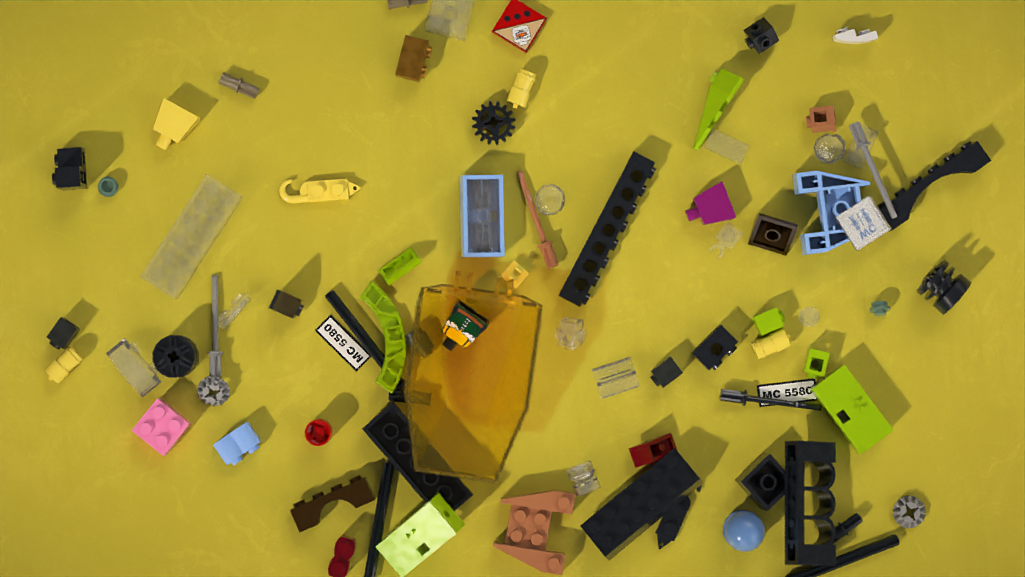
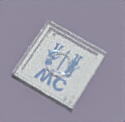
M870 195L835 216V219L856 251H859L892 230Z

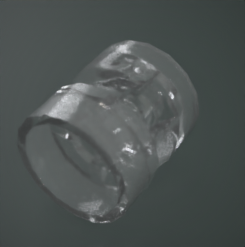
M591 460L566 469L569 479L574 481L573 489L576 496L584 495L601 487L597 476H593L595 470Z

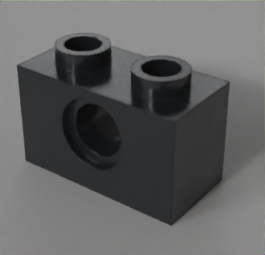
M719 325L691 354L708 371L711 368L716 370L723 363L721 359L726 354L730 356L737 349L735 345L738 341L722 325ZM714 343H718L721 346V352L718 355L711 353L710 348Z

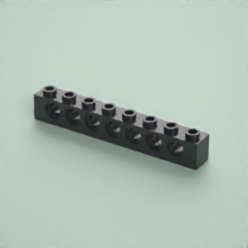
M633 151L558 295L559 297L578 307L581 304L586 305L591 296L588 293L590 287L596 286L600 278L597 275L600 268L605 269L610 259L606 257L609 250L614 251L619 242L616 239L619 231L621 233L624 232L628 224L625 221L628 214L633 215L638 205L634 203L638 196L642 197L647 188L644 185L647 177L651 179L657 169L653 167L654 161ZM639 171L642 174L641 181H633L631 173ZM630 189L633 193L632 198L625 200L621 195L622 190ZM614 207H621L623 209V216L620 218L614 217L612 209ZM605 225L613 226V235L606 236L603 233V227ZM599 242L604 245L605 250L602 254L594 252L593 246L595 243ZM590 260L595 263V270L593 272H587L584 269L586 261ZM581 278L585 280V289L578 290L575 288L574 283L576 279Z

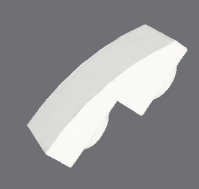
M848 27L837 30V34L832 37L833 41L845 44H862L878 39L876 31L870 32V29L858 32L859 36H856L855 30H848Z

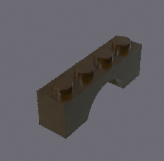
M360 475L350 479V484L342 486V483L330 488L332 492L324 495L322 491L313 495V500L305 503L303 499L294 503V508L290 512L299 533L318 525L323 507L333 500L347 501L355 508L374 501L375 496L367 478H361Z

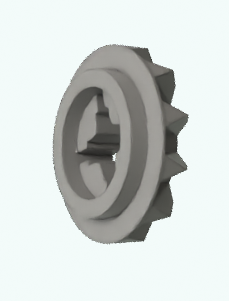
M216 376L202 379L197 389L199 399H202L205 404H211L213 407L215 405H222L228 400L230 395L228 384ZM210 389H212L213 391L217 390L216 396L214 394H208L210 392Z
M904 496L895 503L893 516L900 526L910 529L918 527L924 521L925 507L917 497ZM905 505L910 509L917 508L913 512L914 519L910 516H903L907 512Z

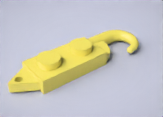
M289 179L281 184L279 192L281 198L287 203L347 200L351 195L359 191L361 187L349 182L348 179L310 181L303 183L300 195H288L285 188L293 182L292 179Z

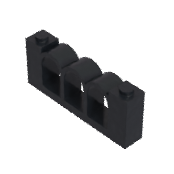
M785 441V565H836V545H832L836 531L833 521L829 518L833 515L836 505L835 497L832 491L829 490L833 486L836 477L835 468L832 464L836 463V442ZM805 463L814 464L819 471V480L813 487L805 486ZM805 491L814 492L819 499V508L814 515H804ZM804 520L814 521L819 528V537L814 544H804Z

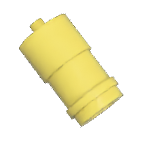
M519 69L516 73L514 85L511 87L507 102L513 104L512 108L517 109L518 106L526 107L533 82L536 80L535 74L523 69Z
M781 328L766 337L754 340L751 345L757 358L763 359L767 355L790 347L788 339L791 336L790 334L786 335L784 329Z
M72 346L66 348L62 355L45 368L46 373L49 375L47 378L50 381L53 379L59 384L70 374V371L75 366L81 363L83 357Z

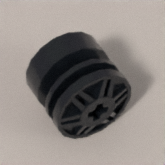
M946 260L934 266L923 278L921 285L917 289V293L920 295L929 290L925 295V300L936 296L933 307L942 314L947 313L961 299L972 283L962 274L953 279L951 276L955 271L954 267L949 268L945 272L949 265Z
M169 335L162 338L155 345L152 352L155 368L166 377H184L197 367L199 351L196 344L190 338L182 335ZM176 351V355L179 356V359H176L173 362V358H170V354H174V352Z

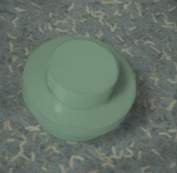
M104 177L99 181L98 190L103 196L112 197L118 192L119 185L114 178Z
M887 301L871 303L870 312L874 313V316H885L886 312L890 311Z

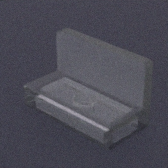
M631 357L592 369L602 399L640 386Z

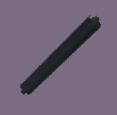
M334 290L328 292L325 298L382 369L385 357L383 352ZM402 377L396 386L398 390L406 385Z
M384 462L364 577H375L379 558V551L376 546L382 541L394 466L391 462Z
M891 535L837 556L836 565H814L785 577H817L898 546L900 541L897 535Z

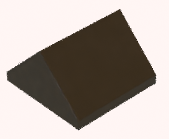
M758 213L755 217L748 244L787 256L798 224Z

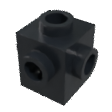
M764 17L743 30L747 37L744 39L750 49L754 48L759 54L779 41L773 26Z

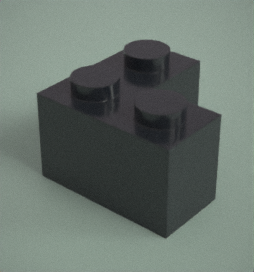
M85 148L57 149V154H54V162L58 168H55V173H52L53 185H56L57 189L63 191L87 189Z

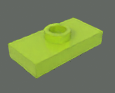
M410 247L378 271L390 286L422 263L412 247Z

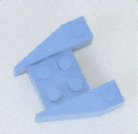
M821 171L793 174L795 195L817 194L821 232L800 235L802 255L824 253L850 241L836 217L861 202L859 187L868 186L870 182Z

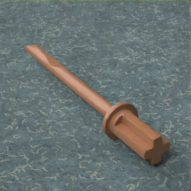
M521 170L517 172L542 243L537 247L542 252L547 269H551L559 265L552 247L553 241L547 242L523 171Z

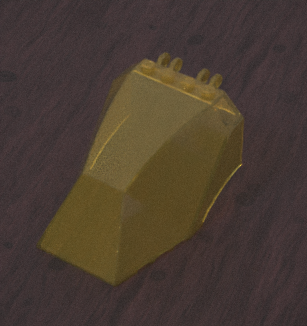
M456 271L454 285L439 284L422 287L416 305L404 389L414 469L418 472L497 483L529 409L543 305L524 295L512 294L514 279L509 278L507 284L508 291L504 293L499 292L502 283L501 277L496 278L495 291L472 288L473 273L467 275V287L459 286L461 271ZM459 299L487 318L489 325L466 348L457 344L450 351L442 344L447 338V335L442 330L456 300Z

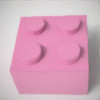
M157 398L132 431L165 456L192 423L164 400Z

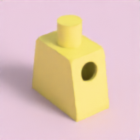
M164 98L153 130L161 133L155 145L167 150L172 140L181 144L199 122L200 118Z

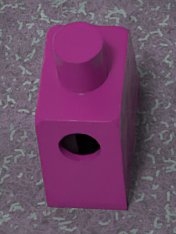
M723 182L716 184L693 198L695 207L685 210L689 222L700 218L702 225L736 218Z

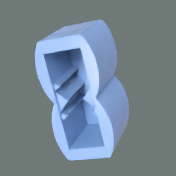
M248 421L213 444L226 465L232 463L234 466L243 460L241 455L247 451L251 454L259 449L258 444L262 441Z

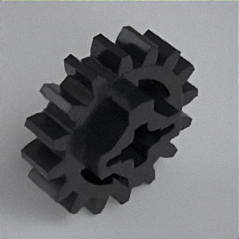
M489 101L488 107L482 104V111L475 110L478 117H472V120L476 122V124L472 125V128L478 130L475 132V136L481 135V142L487 139L488 145L492 141H495V144L498 145L499 140L505 143V136L511 137L512 134L509 131L515 130V126L511 125L512 122H515V118H510V115L513 113L512 110L507 112L506 104L501 108L499 101H497L496 106H493L491 101ZM495 110L502 112L505 117L496 115ZM488 111L489 116L486 120L480 121L483 114ZM492 118L500 122V124L496 125V128L486 124L490 123ZM507 125L504 133L499 135L501 127ZM481 129H487L492 132V137L486 135Z

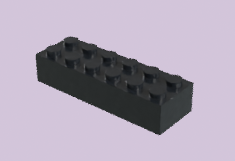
M392 402L362 428L425 503L429 502L439 493L455 511L473 496L472 491L395 402Z
M674 448L580 526L608 560H611L701 486L703 482Z

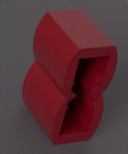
M343 534L339 537L334 547L335 556L331 559L328 566L329 576L345 577L351 565L350 558L353 556L357 546L355 538Z

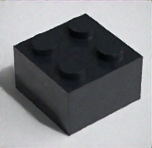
M763 452L735 479L757 506L764 511H769L785 495V470L770 453Z

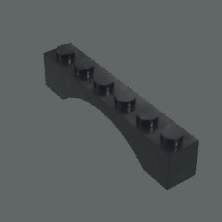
M968 141L960 147L961 152L956 155L953 152L945 157L944 164L941 166L936 164L928 169L927 172L929 174L924 178L919 176L911 181L912 186L906 190L903 187L894 193L895 198L891 200V203L897 214L896 218H891L884 201L877 205L879 208L877 211L888 227L889 232L909 219L916 199L932 182L950 174L975 173L991 161L978 141L974 143Z

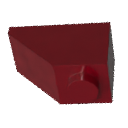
M668 433L629 448L636 468L662 459L674 448L677 450L672 434Z

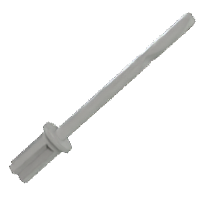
M855 122L849 125V129L857 145L856 150L862 149L892 219L896 218L897 214L867 147L871 142H868L860 122Z
M212 275V351L207 352L210 357V376L222 377V354L224 352L219 351L218 275Z

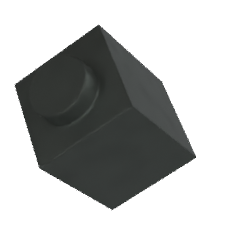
M60 317L47 335V338L51 340L49 344L58 350L60 348L66 349L80 328L66 318Z
M668 357L650 371L653 374L650 378L657 387L661 385L664 388L683 374V372L674 360Z

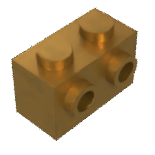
M405 35L395 73L397 77L420 82L421 78H425L427 66H424L425 59L430 58L432 51L428 40Z

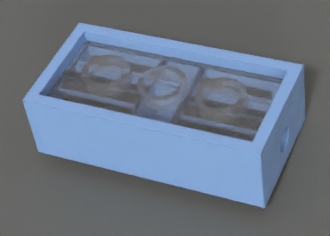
M503 175L460 176L461 258L504 257Z

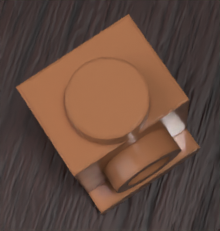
M834 105L809 108L810 115L806 116L807 128H811L812 133L837 132Z

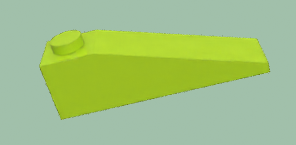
M721 69L719 73L715 71L709 79L712 84L707 93L693 147L695 151L699 149L714 123L718 120L724 108L744 81L741 77Z

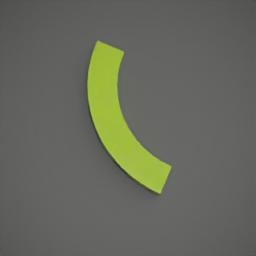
M371 281L359 298L371 308L382 327L385 339V357L382 369L375 382L392 394L401 378L405 363V330L399 312L390 301L388 295Z

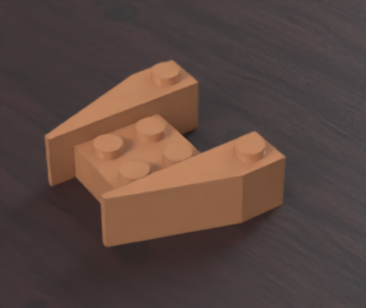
M549 490L501 498L500 503L511 504L505 543L494 541L493 546L541 572L562 575L565 553L545 549L551 512L572 515L575 493Z

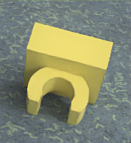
M514 260L501 276L516 289L529 273Z

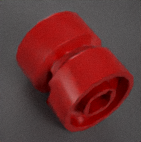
M316 419L310 422L305 429L306 440L314 446H322L328 443L333 435L331 424L324 419Z

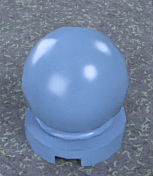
M737 510L730 513L725 519L723 536L726 542L735 550L749 552L758 548L763 542L765 526L761 518L755 513L748 510Z

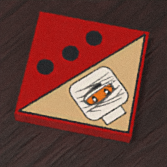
M510 0L493 28L492 33L527 53L547 18L518 0Z

